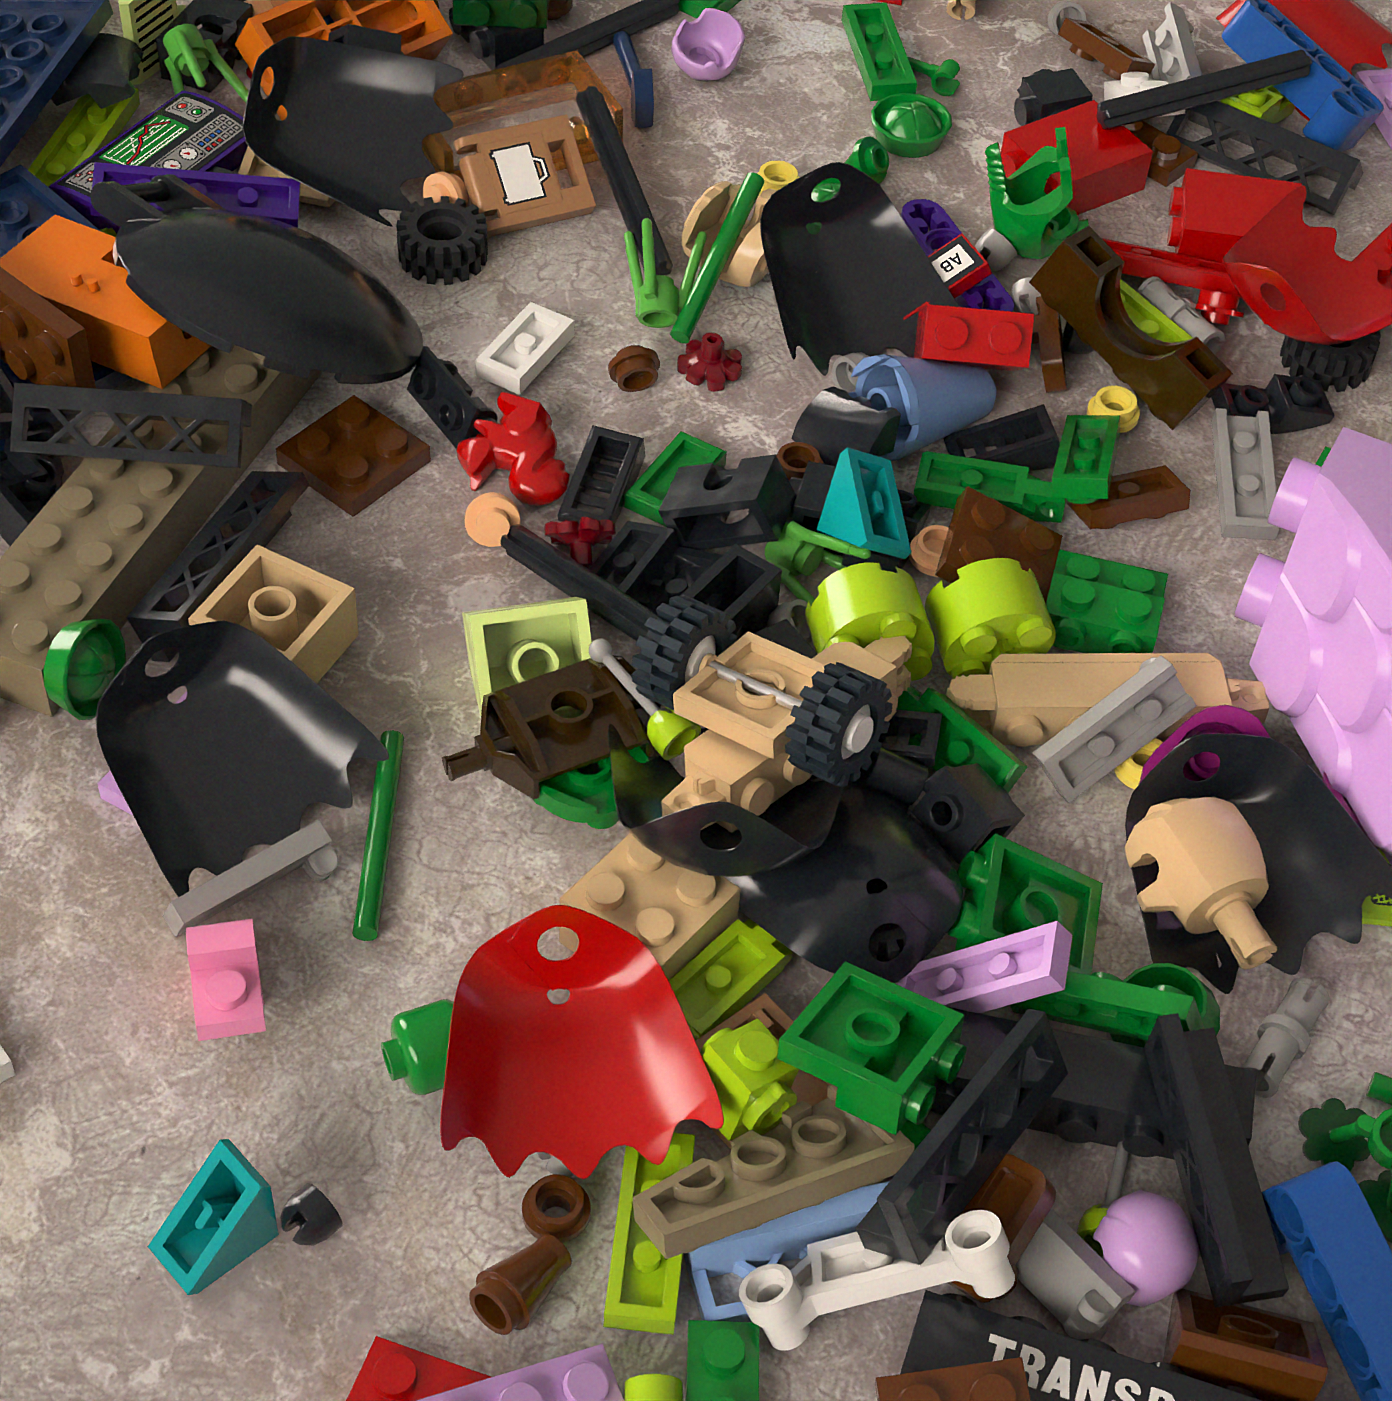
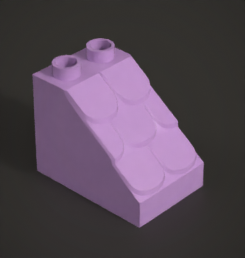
M1343 427L1322 467L1293 457L1274 499L1267 523L1296 533L1286 562L1262 553L1258 555L1241 593L1234 617L1262 627L1249 662L1251 669L1258 681L1263 683L1265 693L1276 710L1289 717L1322 777L1323 772H1325L1332 788L1347 799L1370 840L1384 852L1392 866V444Z

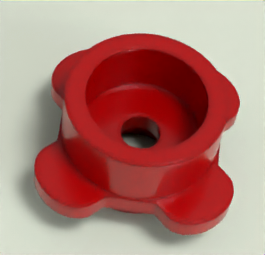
M1200 289L1195 309L1201 310L1200 314L1208 322L1229 326L1231 316L1244 318V313L1237 311L1240 296Z

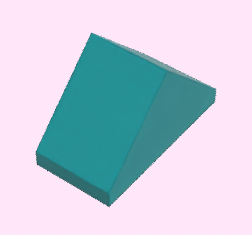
M846 448L842 451L817 530L860 548L902 559L907 558L911 554V548L891 460L851 448Z
M220 1139L147 1247L187 1295L198 1294L279 1235L271 1186L229 1139Z

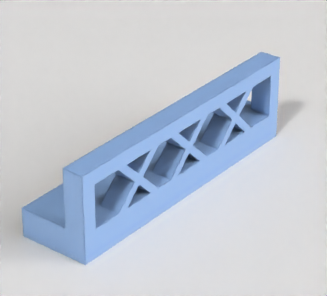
M890 1181L860 1187L825 1200L819 1205L806 1207L763 1223L757 1228L741 1231L701 1246L692 1252L684 1253V1260L701 1320L752 1322L741 1301L716 1307L708 1278L734 1273L744 1279L751 1271L763 1265L781 1264L784 1261L798 1258L802 1260L808 1255L807 1244L857 1232L856 1227L877 1202V1197Z

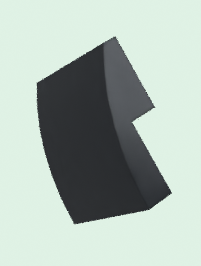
M627 521L589 570L657 614L656 609L662 603L669 605L671 597H679L723 554L680 547L675 529ZM709 598L705 601L704 604L708 605Z

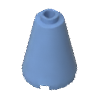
M878 354L863 358L856 365L851 377L858 376L855 392L848 393L852 398L862 396L870 399L872 409L881 411L893 407L901 414L894 452L880 456L896 461L988 416L994 407L997 390L989 373L980 366Z

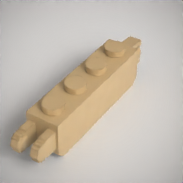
M906 636L884 639L880 637V640L873 641L865 648L853 642H837L812 658L824 665L829 663L836 665V662L843 663L884 681L887 684L886 688L890 689L892 697L887 702L893 704L892 713L885 717L887 722L896 713L898 697L902 695V691H907V688L910 687L911 672L905 668L903 662H908V659L911 658L912 643L906 639ZM707 730L684 746L686 778L661 801L662 817L696 805L719 801L732 803L758 816L791 789L805 783L812 774L792 765L788 760L791 755L787 754L785 750L775 759H772L714 731ZM722 821L711 822L702 828L704 829L717 823L731 833L738 829L736 826Z
M1209 653L1000 654L991 662L989 675H969L968 677L962 675L961 677L956 676L955 679L951 678L950 686L947 688L946 696L954 704L960 707L1001 744L1019 747L1043 745L1137 674L1144 661L1154 657L1158 658L1161 655L1173 664L1177 671L1176 677L1185 692L1193 698L1197 705L1155 737L1162 742L1191 716L1207 707L1230 705L1243 708L1257 717L1261 723L1265 722L1269 711V700L1267 699L1263 682L1225 678L1222 662Z

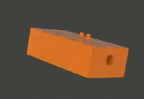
M291 0L249 18L235 45L253 73L258 57L278 41L290 36L328 41L330 32L347 24L402 35L401 51L404 55L427 60L437 58L453 35V32L434 0ZM330 14L334 23L327 25L323 17ZM271 67L265 69L260 83L267 97L272 90L274 80ZM281 105L278 108L277 114L281 121H283L287 117V111Z
M55 214L0 258L1 268L85 328L90 358L95 363L163 389L212 346L187 332L183 334L182 329L150 308L125 283L128 271L124 267L115 266L112 254L116 237Z

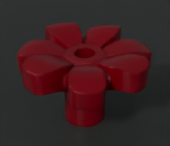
M706 333L702 337V342L694 339L686 344V354L678 356L677 371L681 374H686V381L693 385L699 386L707 380L708 390L721 391L725 388L726 380L735 381L741 377L742 354L737 349L725 350V342L719 334Z
M584 516L581 517L580 524L572 520L547 522L544 525L545 537H550L551 544H565L570 547V557L586 568H590L592 566V546L596 544H609L612 541V535H616L615 522L608 519L599 521L595 518Z

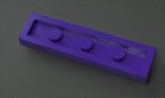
M94 162L92 188L99 182L115 181L120 185L151 182L158 175L173 174L226 210L259 215L298 228L300 182L294 179ZM90 202L91 216H103L94 209L92 202ZM149 203L159 211L164 210L155 203Z

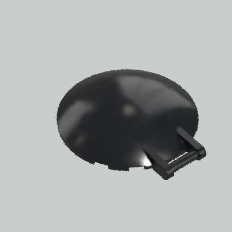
M173 174L158 175L151 182L120 185L115 181L99 182L92 188L91 202L94 209L120 227L113 244L112 255L115 266L124 267L128 271L125 283L150 308L201 341L229 354L234 345L265 356L263 367L308 379L311 369L335 373L334 378L340 384L362 385L388 382L401 378L416 366L423 348V338L420 328L411 313L395 294L372 272L327 241L281 221L259 215L226 210ZM149 203H155L164 210L159 211Z

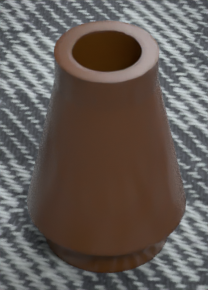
M544 1234L530 1246L480 1272L476 1277V1286L469 1293L470 1304L480 1321L490 1330L500 1335H507L513 1329H525L560 1276L571 1267L572 1259L569 1251L559 1239L552 1235Z

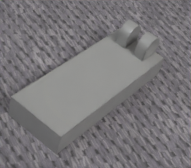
M1169 2L1164 8L1166 19L1155 32L1147 29L1142 35L1148 59L1155 63L1152 70L1153 80L1166 81L1168 84L1202 75L1191 37L1194 27L1187 21L1184 9Z
M1216 408L1211 425L1221 537L1275 540L1280 527L1267 523L1277 494L1268 411H1258L1256 417L1227 416L1226 409Z
M1160 655L1158 658L1154 657L1144 661L1137 674L1033 752V755L1056 791L1068 803L1197 706L1193 698L1185 692L1176 677L1177 671L1173 664Z
M319 819L171 901L162 917L173 935L177 937L186 932L187 927L199 925L302 866L311 879L324 881L338 865V856L330 844L332 839Z
M1050 1209L1027 1248L1015 1264L1018 1268V1280L1064 1325V1330L1068 1336L1077 1340L1095 1339L1100 1341L1107 1332L1105 1328L1120 1307L1129 1302L1136 1293L1052 1209Z

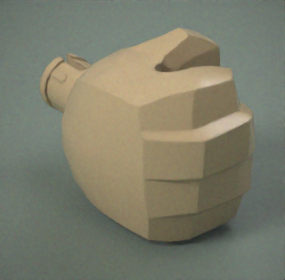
M720 181L710 186L696 201L684 223L682 246L684 253L688 257H690L697 234L700 231H704L707 234L699 263L700 267L705 262L741 187L740 184L733 185L728 181ZM769 188L758 196L753 216L750 222L746 221L719 277L720 280L737 286L752 287L769 273L761 240L760 218L764 205L777 190Z
M1216 797L1179 798L1150 806L1146 816L1134 826L1125 845L1126 857L1130 868L1149 865L1156 860L1159 865L1157 880L1137 895L1142 911H1173L1186 931L1192 934L1219 930L1230 946L1241 969H1252L1268 961L1273 956L1271 953L1277 951V946L1262 927L1253 911L1262 901L1269 888L1266 866L1260 844L1239 810L1233 803Z

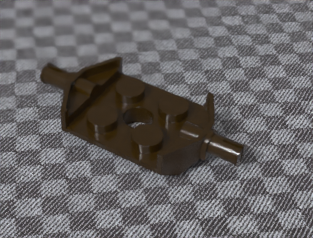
M613 655L630 675L636 671L622 656ZM589 658L484 695L480 735L474 737L475 746L449 756H443L442 763L450 781L482 769L484 771L490 770L493 776L530 798L537 799L539 798L540 782L610 757L608 744L609 724H612L617 729L627 750L646 744V754H648V757L654 756V747L647 736V725L651 716L603 662L599 663ZM655 702V704H656L659 708H661V704ZM564 706H570L584 713L574 718H563L555 714L554 711Z

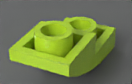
M1273 86L1219 101L1272 124L1287 118L1293 113L1295 105Z

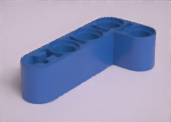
M1246 0L1221 34L1224 42L1246 63L1296 50H1304L1306 55L1310 56L1312 64L1310 65V74L1307 77L1273 86L1310 119L1303 128L1306 138L1340 152L1349 150L1358 143L1384 110L1381 101L1266 0Z
M1337 1161L1329 1162L1268 1188L1262 1192L1279 1255L1282 1256L1290 1253L1360 1400L1392 1401V1251L1352 1173Z

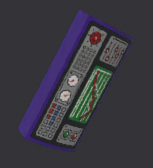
M182 90L55 181L49 188L99 230L113 228L117 234L120 229L118 225L104 216H91L90 202L94 162L209 172L214 166L234 171L241 165L248 147L242 130L244 117L206 96Z

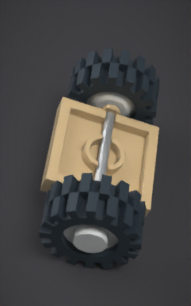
M682 595V598L678 596L671 597L669 605L662 603L656 609L658 618L649 617L644 626L649 631L646 637L639 635L636 646L641 648V652L632 656L631 663L632 666L638 668L631 676L632 682L637 684L635 689L639 694L674 710V713L769 758L775 759L785 750L787 754L791 755L788 760L792 765L835 786H847L849 780L855 782L860 778V768L867 770L872 764L870 755L873 751L879 752L883 744L878 741L881 733H887L890 725L889 722L885 721V717L892 713L893 704L887 702L892 697L891 690L886 688L887 684L884 681L843 663L836 662V665L832 663L824 665L749 631L737 640V636L732 634L736 629L734 621L730 620V615Z

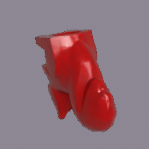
M501 392L497 398L498 407L504 414L499 420L500 424L477 419L474 422V428L481 434H477L476 438L464 439L458 443L456 450L458 460L470 478V488L472 491H477L495 469L510 471L508 479L510 491L521 503L534 506L548 505L565 493L570 474L566 472V464L560 459H555L558 446L555 433L551 428V417L540 402Z

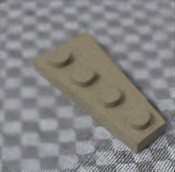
M831 1084L827 1086L828 1098L814 1106L801 1101L783 1111L782 1124L762 1136L750 1130L731 1141V1153L717 1162L701 1158L633 1197L634 1219L664 1258L668 1259L682 1253L692 1252L701 1246L741 1231L757 1228L763 1223L806 1207L819 1205L825 1200L868 1184L881 1182L885 1178L895 1175L914 1152V1144L901 1131L897 1135L891 1134L835 1107L837 1087Z

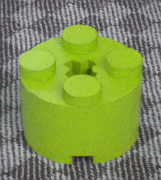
M992 558L968 564L957 570L958 580L951 583L945 589L941 580L931 589L926 598V615L945 670L952 679L962 675L965 677L969 675H989L991 662L1000 654H1047L1055 641V628L1035 574L1030 568L1028 572L1022 570L1019 561L1010 558Z
M866 562L845 567L825 578L817 587L818 597L812 606L808 601L805 609L806 621L815 651L819 654L837 642H853L865 648L873 641L880 640V637L884 639L906 636V639L912 643V654L908 662H903V665L911 672V681L925 677L933 667L931 656L934 651L935 640L916 583L911 575L896 567L898 573L881 570L879 563Z

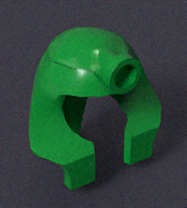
M1065 127L1055 128L1056 147L1045 146L1041 148L1008 178L1005 176L999 143L991 144L985 150L994 230L1003 235L1013 245L1017 255L1024 258L1044 259L1050 257L1063 240L1089 226L1088 219L1079 220L1076 212L1067 207L1073 199ZM1060 172V185L1049 194H1046L1044 188L1047 179L1051 174Z

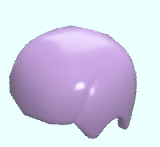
M705 8L694 21L688 22L684 19L673 37L671 52L677 66L691 78L704 81L718 80L726 77L735 69L743 50L745 34L741 23L730 13L714 8Z
M1138 1190L1114 1200L1093 1235V1239L1101 1244L1104 1255L1103 1260L1136 1291L1131 1300L1126 1304L1140 1307L1153 1304L1184 1288L1192 1277L1199 1257V1245L1195 1230L1181 1206L1171 1198L1143 1190Z

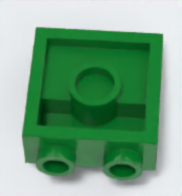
M1059 549L1046 602L1056 632L1055 641L1052 646L1080 653H1153L1165 600L1164 593L1168 574Z
M996 833L977 852L970 851L966 854L957 871L961 886L965 888L964 900H962V906L956 922L947 932L949 936L957 939L955 951L1058 921L1072 934L1067 971L1085 975L1092 974L1103 883Z
M845 961L781 1036L777 1059L836 1086L835 1107L891 1134L897 1135L907 1120L917 1125H920L925 1120L935 1099L936 1087L934 1084L938 1079L950 1084L957 1077L967 1051V1047L960 1043L964 1014Z

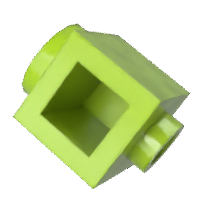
M758 1018L735 1030L729 1027L719 1030L705 1042L700 1051L717 1090L723 1111L724 1124L722 1128H719V1131L728 1141L750 1130L759 1135L767 1133L782 1121V1112L794 1106L798 1098L791 1089V1086L799 1069L777 1059L779 1041Z

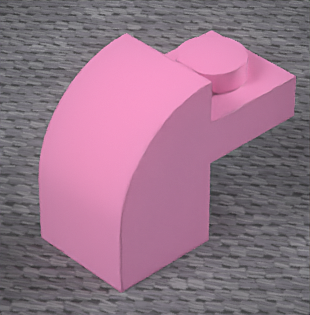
M253 918L187 927V955L191 972L198 1041L266 1031L263 1008L264 999Z

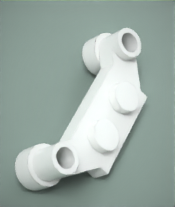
M973 1210L958 1216L950 1223L944 1236L921 1266L865 1249L858 1233L853 1232L807 1244L808 1255L791 1270L781 1264H767L754 1269L743 1279L739 1288V1297L751 1321L763 1327L771 1345L778 1350H791L806 1340L810 1331L809 1323L819 1315L951 1281L972 1285L974 1291L981 1297L995 1298L1011 1289L1015 1281V1274L1007 1258L1010 1246L999 1218L994 1213L986 1210Z

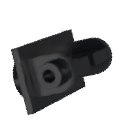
M423 346L415 369L411 374L407 390L457 449L458 443L462 440L481 434L474 428V422L477 419L497 423L498 416L479 397H471L472 388L460 376L453 362L438 359L428 346Z

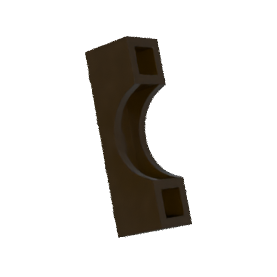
M1087 226L1063 240L1029 283L1041 294L1043 301L1050 308L1056 310L1076 330L1080 340L1092 347L1111 366L1115 376L1123 383L1128 384L1148 405L1150 412L1157 419L1164 421L1171 430H1174L1196 414L1233 373L1198 337L1183 342H1163L1148 336L1132 322L1124 308L1120 293V279L1125 262L1090 226Z

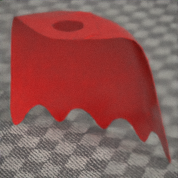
M1236 0L1219 14L1216 19L1226 28L1246 0ZM1266 0L1351 75L1352 66L1358 63H1367L1382 69L1388 67L1382 52V45L1384 43L1392 45V31L1354 0ZM1295 106L1294 109L1306 120L1310 121V119Z
M1299 186L1288 193L1241 237L1223 257L1222 263L1232 284L1250 309L1264 324L1297 341L1322 345L1340 344L1369 335L1392 324V289L1385 288L1378 282V264L1373 261L1352 262L1339 257L1334 250L1337 238L1335 228L1310 227L1304 223L1302 212L1307 194L1305 186Z
M552 905L528 915L478 947L467 962L459 979L450 1024L440 1115L441 1144L445 1151L456 1148L460 1140L464 1138L476 1137L485 1144L496 1166L506 1177L510 1178L515 1175L529 1155L535 1152H544L560 1160L578 1178L586 1179L593 1173L600 1159L616 1146L626 1145L633 1147L651 1163L656 1165L663 1163L668 1153L674 1130L682 1120L696 1119L704 1122L710 1128H722L724 1116L717 1090L679 1001L662 967L638 937L587 911L566 905ZM554 927H566L573 930L579 938L577 950L564 960L555 961L545 958L537 949L538 940L545 931ZM550 989L552 991L567 989L570 991V995L565 1003L553 1004L549 1001L547 992Z

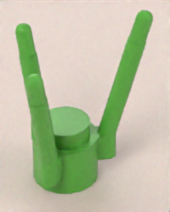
M178 25L165 34L163 44L169 57L164 62L171 75L175 95L184 90L181 73L186 76H193L197 86L204 87L206 80L202 72L208 67V60H211L245 103L247 102L249 90L220 56L213 40H203L196 25Z
M645 218L642 221L644 282L634 235L631 231H627L624 234L625 249L636 300L635 316L645 326L664 328L675 324L679 312L692 289L707 234L704 231H700L697 234L680 289L678 290L674 286L672 278L656 275L652 222L649 218Z
M794 521L786 522L778 541L767 542L764 555L766 560L782 569L781 583L798 599H802L807 603L809 601L811 606L815 598L794 576L800 574L804 576L811 575L821 562L838 570L846 567L842 565V557L826 551L822 547L862 559H868L871 556V551L868 549L860 548L838 538L809 530Z

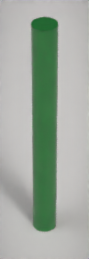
M754 172L746 174L670 332L671 337L679 343L689 342L765 183L761 175Z
M394 730L385 731L380 737V742L389 753V759L377 761L352 931L353 936L362 941L376 939L379 930L404 746L403 734Z

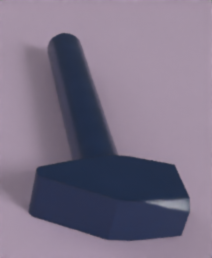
M619 31L614 35L613 43L631 90L632 121L637 128L652 127L654 118L652 68L642 69L629 33Z

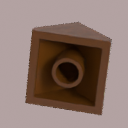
M1180 1289L1174 1293L1163 1362L1179 1367L1189 1377L1219 1387L1234 1385L1245 1388L1262 1401H1315L1325 1383L1328 1365L1313 1322L1244 1304L1215 1308L1212 1296L1186 1289Z

